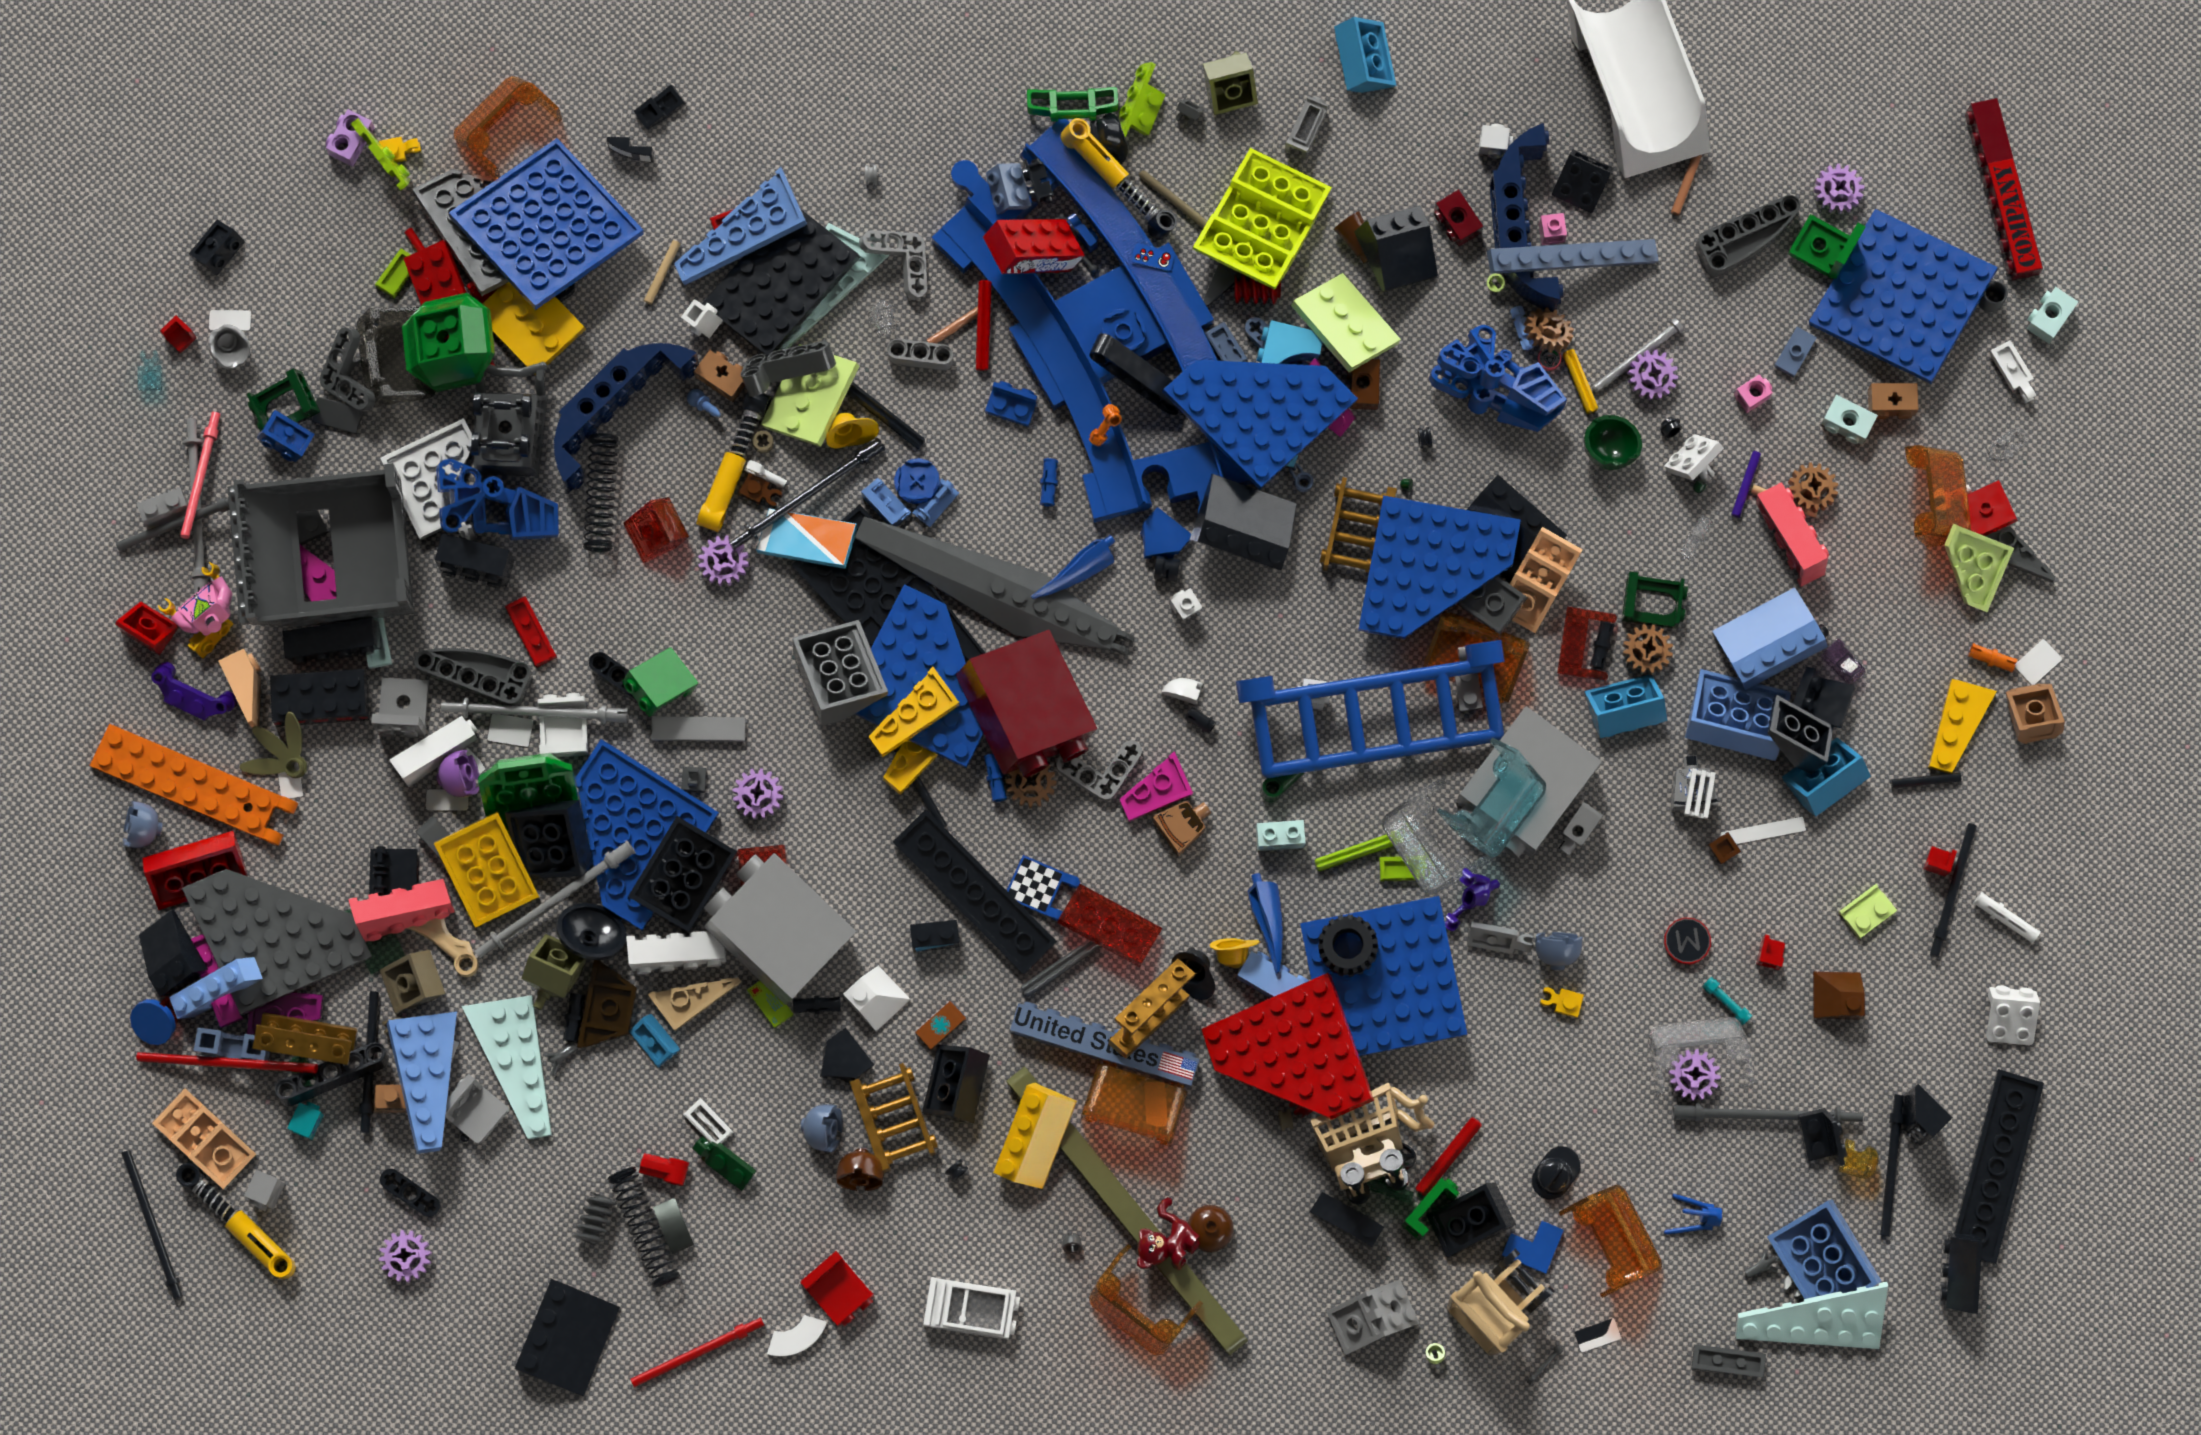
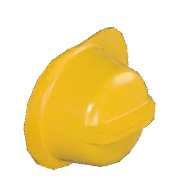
M840 413L833 420L826 436V443L831 448H843L868 443L878 435L879 425L876 421L869 418L857 419L850 413Z
M1226 938L1213 941L1209 946L1215 950L1219 963L1232 968H1240L1248 958L1249 947L1259 944L1260 941Z

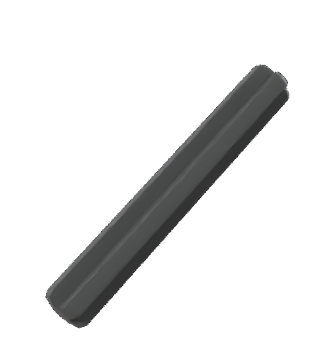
M1096 935L1091 937L1021 986L1022 992L1026 997L1031 996L1102 946V942Z

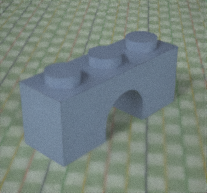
M197 1028L194 1052L198 1055L269 1061L271 1053L270 1051L253 1049L255 1035L245 1034L241 1036L224 1033L220 1030Z

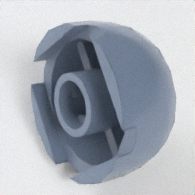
M131 801L132 807L129 806L124 825V832L128 833L127 839L123 838V846L144 848L154 841L155 836H160L162 823L158 822V814L150 805Z
M1545 932L1538 933L1535 939L1538 958L1545 964L1551 965L1550 969L1564 970L1566 965L1573 964L1579 958L1583 937L1577 938V934L1552 932L1550 937H1545Z
M820 1104L813 1107L806 1117L802 1119L801 1131L808 1145L812 1148L832 1153L839 1145L840 1140H836L837 1130L842 1133L843 1116L841 1109L837 1108V1105Z

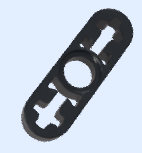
M387 1169L382 1172L380 1176L382 1187L425 1217L433 1218L441 1212V1202L395 1169ZM396 1174L395 1180L401 1184L403 1180L407 1181L401 1186L399 1193L395 1192L399 1188L394 1184L387 1186L388 1181L385 1179L387 1175L393 1176ZM408 1187H415L417 1189V1196L413 1200H407L404 1196V1191ZM423 1193L426 1194L423 1197L428 1203L435 1201L434 1206L436 1209L434 1212L432 1210H429L428 1213L425 1212L426 1206L419 1202Z

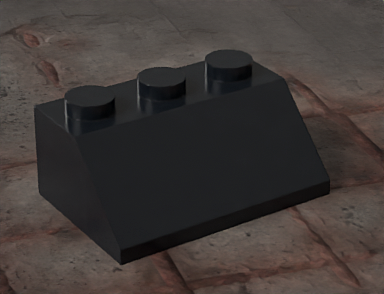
M938 1044L922 1113L956 1122L974 1124L990 1054L971 1047Z
M1919 1084L1903 1095V1129L1907 1132L1906 1137L1915 1145L1918 1143L1922 1146L1932 1139L1953 1118Z
M1948 1233V1239H1944L1943 1253L1947 1254V1261L1942 1263V1277H1945V1287L1941 1286L1940 1301H1944L1946 1308L1978 1314L1982 1241L1978 1235Z

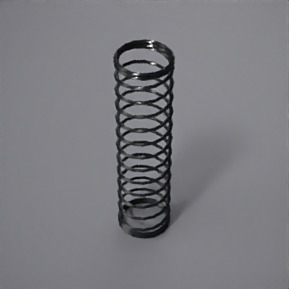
M595 433L589 436V441L593 444L588 448L592 452L588 456V459L592 462L587 465L591 470L587 476L591 480L586 483L590 489L586 491L589 498L585 500L589 505L585 512L589 515L584 518L589 524L584 526L588 533L583 536L587 540V542L583 543V548L593 552H608L613 549V542L610 540H590L586 538L588 534L613 535L610 531H590L586 529L589 525L601 527L614 526L610 522H590L587 520L590 516L600 518L614 517L610 513L592 514L587 511L591 507L599 509L615 508L609 504L592 505L588 503V500L593 498L606 501L615 500L613 496H592L588 493L591 490L614 492L616 490L613 487H592L589 485V482L592 481L603 483L616 482L613 478H592L589 476L593 472L601 474L617 473L616 470L612 469L595 470L590 468V465L594 463L608 466L617 465L616 461H594L590 458L592 455L606 457L618 455L610 451L594 452L591 450L593 446L617 448L618 445L616 443L619 442V438L608 433ZM599 437H601V438H611V439H614V440H599V439H594V438H599ZM596 545V546H605V547L600 548V547H590V546Z
M629 1167L609 1176L608 1182L610 1184L618 1183L612 1191L621 1192L616 1197L617 1201H624L619 1208L623 1210L629 1209L623 1214V1217L632 1218L627 1222V1226H636L630 1232L631 1235H639L633 1242L635 1244L644 1243L637 1251L647 1252L641 1257L642 1261L651 1260L644 1268L648 1270L654 1269L648 1274V1277L657 1278L651 1283L652 1287L655 1288L679 1278L680 1274L675 1272L678 1270L676 1268L666 1273L650 1276L660 1268L673 1263L674 1260L657 1266L647 1267L657 1259L670 1254V1251L643 1259L646 1255L667 1245V1243L640 1250L646 1244L663 1237V1234L636 1242L640 1237L660 1228V1226L632 1233L642 1225L655 1220L656 1217L640 1223L629 1224L634 1219L653 1210L651 1208L638 1214L625 1216L633 1209L649 1202V1200H646L636 1205L622 1207L630 1200L646 1193L643 1191L634 1196L618 1199L627 1191L642 1185V1183H638L625 1189L615 1190L626 1181L639 1176L636 1174L626 1178L637 1171L636 1167Z

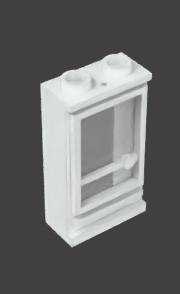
M931 1277L923 1325L924 1327L1009 1340V1335H1014L1016 1321L1012 1320L1013 1311H1018L1020 1297L1016 1296V1290Z

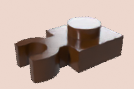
M751 473L748 474L739 491L740 496L759 505L763 499L766 500L767 504L772 508H777V503L771 501V497L777 495L782 498L783 496L782 492L778 489H768L770 482Z

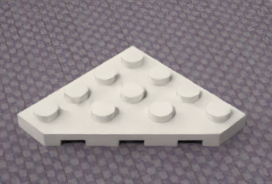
M464 418L380 458L383 465L393 463L401 477L404 508L420 540L442 530L439 509L450 505V493L438 492L436 469L438 464L445 459H454L466 464L469 458L472 433ZM449 464L446 467H442L445 470V475L454 473L457 475L455 480L458 481L461 469L458 472H454L450 469L451 465Z

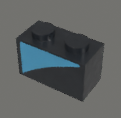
M957 920L910 925L913 952L960 947Z

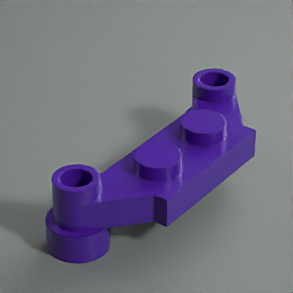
M162 662L151 675L152 681L158 685L164 695V702L204 721L209 716L229 712L238 704L233 692L226 691L218 698H214L174 679L176 669L170 662Z

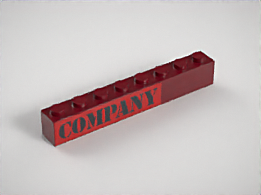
M1998 98L1971 103L1965 113L1967 124L1971 125L1972 128L1971 141L1973 146L1977 147L1978 166L1983 169V186L1985 189H1988L1990 196L1988 197L1989 208L1995 214L1994 227L2000 233V249L2006 255V272L2011 274L2012 281L2037 276L2043 270Z

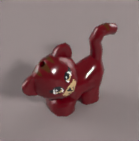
M1169 1197L1163 1199L1156 1209L1159 1218L1172 1224L1170 1236L1166 1238L1162 1233L1153 1232L1146 1228L1141 1229L1139 1232L1137 1266L1141 1269H1148L1153 1265H1159L1168 1257H1171L1173 1268L1179 1271L1186 1264V1259L1184 1258L1186 1252L1184 1250L1193 1254L1200 1246L1198 1241L1200 1235L1185 1220L1166 1211L1173 1204V1200Z

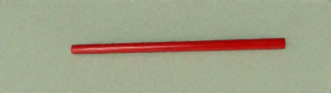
M138 1052L136 1055L138 1062L317 1073L318 1065L314 1063Z

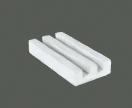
M1692 769L1684 815L1708 819L1716 773ZM1696 776H1700L1695 810L1693 812L1690 811L1694 785ZM1705 778H1709L1703 813H1699Z
M701 1098L683 1114L710 1143L713 1141L717 1144L719 1142L722 1144L734 1133ZM700 1105L726 1131L723 1135L697 1109ZM693 1112L716 1134V1136L719 1138L717 1141H715L706 1132V1130L691 1116Z

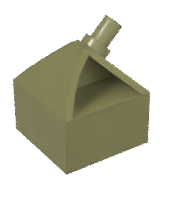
M1235 51L1226 58L1203 63L1207 97L1214 115L1258 104L1254 71L1247 53L1241 54Z
M547 934L544 935L529 955L521 978L538 990L536 993L537 998L533 1005L538 1010H542L546 1000H549L550 997L564 998L581 976L586 959L567 950L559 939Z

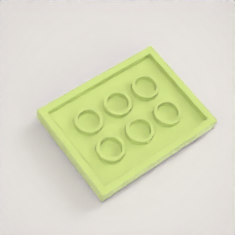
M1343 273L1295 299L1291 305L1348 372L1398 345L1401 340Z
M834 355L836 365L827 371L782 380L760 425L765 429L821 447L860 367L859 364Z

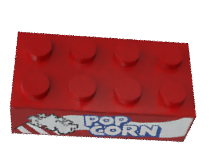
M1066 219L997 220L983 236L1002 274L1071 272L1085 256Z

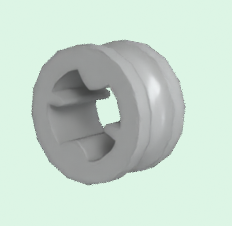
M865 165L866 185H869V183L877 185V165H873V167Z

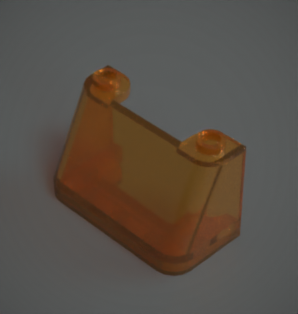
M1914 445L1905 447L1906 459L1909 465L1918 470L1923 469L1927 473L1931 511L1919 514L1914 520L1915 537L1928 548L1945 545L1953 524L1971 531L1965 469L1962 457L1954 451L1928 446Z
M1444 611L1422 667L1459 662L1458 647L1502 640L1505 662L1494 663L1499 703L1504 701L1509 703L1530 643L1506 632L1500 635L1487 625L1452 612ZM1478 673L1480 688L1483 689L1481 673Z
M1103 1061V1064H1097L1081 1113V1120L1092 1123V1121L1097 1122L1098 1119L1099 1124H1107L1149 1137L1150 1140H1154V1137H1156L1160 1144L1171 1147L1188 1091L1184 1090L1185 1086L1176 1082H1171V1085L1117 1069V1065L1112 1062Z

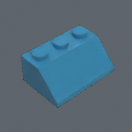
M1353 17L1334 26L1340 62L1345 77L1344 81L1348 91L1364 93L1397 86L1383 22Z
M1650 674L1584 691L1594 727L1600 738L1611 737L1615 734L1634 731L1638 728L1657 725L1667 721L1664 696Z
M1836 737L1831 741L1828 762L1810 775L1795 767L1782 776V779L1802 806L1816 817L1869 779L1871 775L1863 757Z

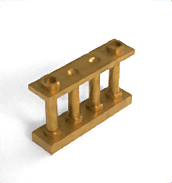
M1342 477L1341 484L1336 483L1334 497H1338L1328 547L1327 550L1322 549L1320 563H1324V571H1327L1329 562L1364 569L1365 572L1369 573L1371 559L1366 561L1331 553L1334 540L1369 547L1372 551L1374 549L1376 537L1372 536L1371 539L1336 531L1338 518L1373 525L1376 529L1378 527L1380 515L1375 517L1342 510L1343 496L1377 503L1381 507L1383 495L1395 497L1397 488L1388 487L1386 493L1379 495L1345 487L1347 478Z
M1179 959L1173 962L1115 1017L1114 1020L1122 1028L1109 1039L1108 1044L1125 1059L1131 1055L1189 999V994L1182 987L1195 976V973Z
M263 1012L261 1025H256L253 1049L348 1065L350 1052L355 1047L358 1028Z
M904 1063L899 1064L902 1073L868 1085L866 1083L862 1084L859 1079L850 1082L874 1155L880 1160L884 1173L891 1171L890 1164H893L894 1160L928 1149L930 1155L933 1156L936 1155L935 1148H938L934 1134L929 1135L911 1083L915 1081L911 1067L906 1068ZM905 1082L909 1095L874 1107V1105L869 1106L867 1097H870L871 1093ZM913 1104L917 1115L916 1118L885 1129H877L874 1120L878 1119V1116ZM919 1126L921 1127L925 1140L891 1152L884 1150L882 1142L886 1141L885 1138Z

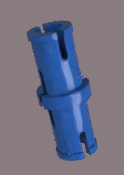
M1045 458L1043 460V476L1040 479V485H1042L1040 505L1052 507L1055 506L1056 486H1058V480L1056 479L1058 460Z
M994 754L985 755L984 759L988 774L986 779L990 784L992 802L1007 800L1003 781L1005 775H1003Z

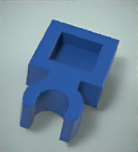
M1075 213L1067 217V223L1075 231L1076 236L1088 252L1091 253L1097 249L1098 236L1092 228L1088 229L1082 224Z

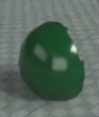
M1603 415L1594 419L1587 427L1584 435L1586 454L1595 465L1604 470H1617L1630 465L1640 456L1643 446L1641 435L1635 425L1627 419L1616 415Z

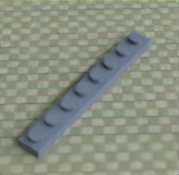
M1655 239L1497 248L1487 251L1491 274L1655 264L1659 261Z

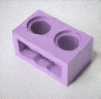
M347 109L345 115L342 114L336 124L337 129L334 134L328 136L325 146L330 156L353 167L367 142L359 136L356 130L350 131L348 128L357 118L361 120L371 133L375 128L371 120ZM342 143L348 144L345 150L337 149Z

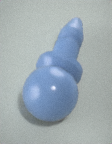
M692 389L687 394L689 405L696 407L699 411L705 410L712 416H721L719 410L710 403L709 397L705 396L701 390Z

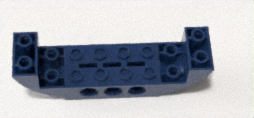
M1544 123L1532 127L1518 136L1503 155L1498 170H1493L1489 189L1495 249L1532 246L1531 242H1527L1528 234L1530 233L1529 220H1525L1526 212L1528 211L1527 198H1523L1524 190H1526V179L1521 174L1522 168H1524V160H1540L1543 153L1547 151L1549 132L1544 130ZM1534 271L1502 273L1514 291L1527 302L1541 309L1549 308L1551 312L1557 309L1558 304H1561L1563 285L1559 284L1558 277L1532 278L1534 277Z
M652 343L630 350L623 348L559 411L560 420L556 427L554 438V455L558 471L568 493L573 489L576 491L584 483L585 475L582 466L572 457L580 450V444L586 438L589 440L591 434L597 433V428L602 423L606 424L614 416L613 412L618 407L622 408L629 402L631 394L635 391L639 392L646 385V380L651 375L655 376L661 371L663 363L682 381L687 377L689 379L695 375V369L699 365L695 351L669 343Z

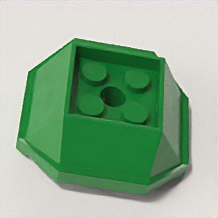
M468 293L424 302L402 326L406 370L436 392L480 383L484 376V371L495 355L490 309ZM449 335V339L444 343L445 337Z
M551 753L498 760L489 770L478 777L485 817L498 812L508 833L509 830L505 813L508 811L558 801L579 800L572 764L559 760Z

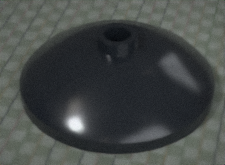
M579 903L569 906L560 914L556 924L557 936L563 946L573 954L584 959L605 960L612 958L622 950L626 941V929L620 918L597 904Z

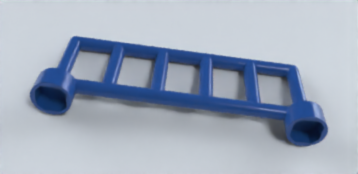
M1502 640L1465 645L1467 661L1275 690L1273 676L1235 681L1239 703L1251 702L1262 775L1266 778H1273L1499 742L1504 736L1494 663L1505 662ZM1481 673L1489 729L1457 734L1449 677ZM1435 680L1444 736L1412 741L1403 685ZM1389 687L1398 744L1366 748L1357 692ZM1343 694L1352 751L1320 756L1311 699ZM1298 701L1306 758L1274 763L1265 706Z

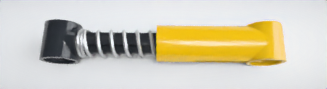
M1075 118L1061 132L1063 144L1068 148H1074L1112 189L1117 187V191H1121L1123 197L1126 196L1128 202H1132L1134 208L1139 209V214H1143L1148 222L1147 229L1150 236L1154 239L1162 240L1177 226L1176 216L1171 211L1158 209L1155 207V204L1149 202L1150 198L1146 199L1143 196L1144 192L1141 193L1138 190L1139 187H1135L1133 181L1127 179L1129 173L1090 133V127L1086 121Z
M747 392L742 406L744 415H742L743 421L739 423L740 429L736 430L737 436L733 437L734 444L730 445L731 451L725 452L706 502L700 509L696 525L718 533L720 532L726 517L727 508L746 463V460L743 458V456H746L744 453L746 449H749L748 443L751 442L752 434H755L753 430L757 427L756 423L761 417L765 416L771 404V395L763 393L752 397Z
M185 1163L179 1166L176 1172V1179L179 1184L186 1187L190 1192L198 1194V1198H202L204 1204L209 1205V1209H214L215 1215H220L221 1221L227 1222L225 1228L272 1275L279 1279H288L294 1274L296 1266L293 1259L242 1210H234L231 1207L232 1204L229 1205L226 1202V1198L223 1199L220 1193L214 1190L215 1187H211L208 1184L209 1181L206 1180V1176L200 1168L192 1163ZM194 1170L195 1178L191 1182H186L184 1178L186 1172ZM258 1241L262 1243L274 1256L270 1258L256 1243ZM286 1260L288 1264L286 1271L279 1273L276 1268L278 1262Z

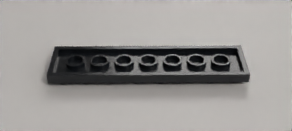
M926 809L893 841L1024 975L1057 943L1034 917Z
M2000 1069L1997 1070L1953 1232L1978 1235L1982 1241L1981 1261L1993 1265L1997 1263L2044 1086L2043 1082Z

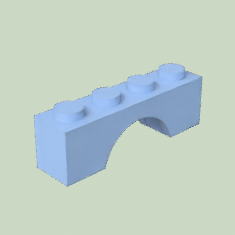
M255 957L235 959L169 998L177 1019L196 1017L211 1009V1003L232 992L246 989L263 978Z

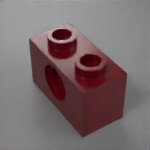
M1459 189L1436 202L1434 216L1440 224H1444L1447 229L1446 234L1451 242H1456L1458 247L1482 233L1484 226ZM1457 215L1460 216L1463 221L1460 223H1455L1452 221L1451 217Z

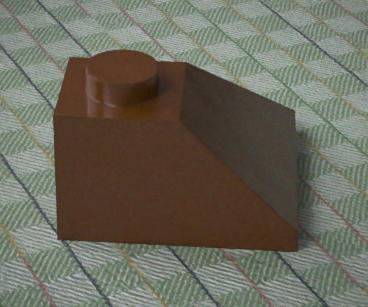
M1813 971V1019L1860 1020L1865 1016V992L1861 972Z

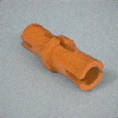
M1975 643L1972 644L1968 657L1985 662L1989 667L1996 666L2011 673L2016 666L2015 663H2017L2016 658L1998 653L1997 649L1990 650Z

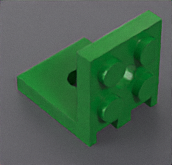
M1810 214L1790 248L1788 255L1831 279H1837L1866 226L1858 222L1851 235H1848ZM1821 240L1825 244V248L1823 250H1816L1813 247V242Z

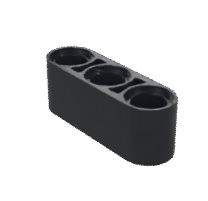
M603 652L593 653L589 658V666L592 673L631 701L638 703L633 695L627 692L622 681H613L615 674L623 673L626 676L629 670ZM604 660L606 665L602 669H596L594 667L595 662Z

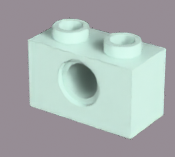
M2057 287L2054 288L2052 293L2047 291L2040 300V303L2043 304L2040 310L2034 309L2027 319L2031 323L2026 329L2050 344L2078 304L2077 300ZM2045 311H2053L2055 318L2048 317Z
M1836 395L1821 425L1825 426V429L1833 434L1839 433L1845 436L1846 440L1853 444H1863L1878 415ZM1848 417L1852 419L1854 425H1846L1843 422V418Z
M1304 820L1257 823V851L1304 848L1306 843Z

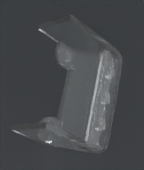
M1445 780L1432 782L1387 813L1382 820L1383 830L1422 891L1429 895L1440 893L1460 882L1459 879L1463 876L1462 871L1464 868L1474 873L1495 859L1492 854L1481 857L1473 863L1465 856H1456L1448 861L1424 822L1431 818L1434 813V804L1429 796L1446 785Z
M1729 1017L1657 1025L1648 1034L1656 1097H1661L1665 1093L1662 1069L1672 1068L1678 1063V1048L1725 1043L1728 1057L1735 1061H1741L1744 1087H1750L1755 1082L1750 1046L1742 1024L1736 1018Z

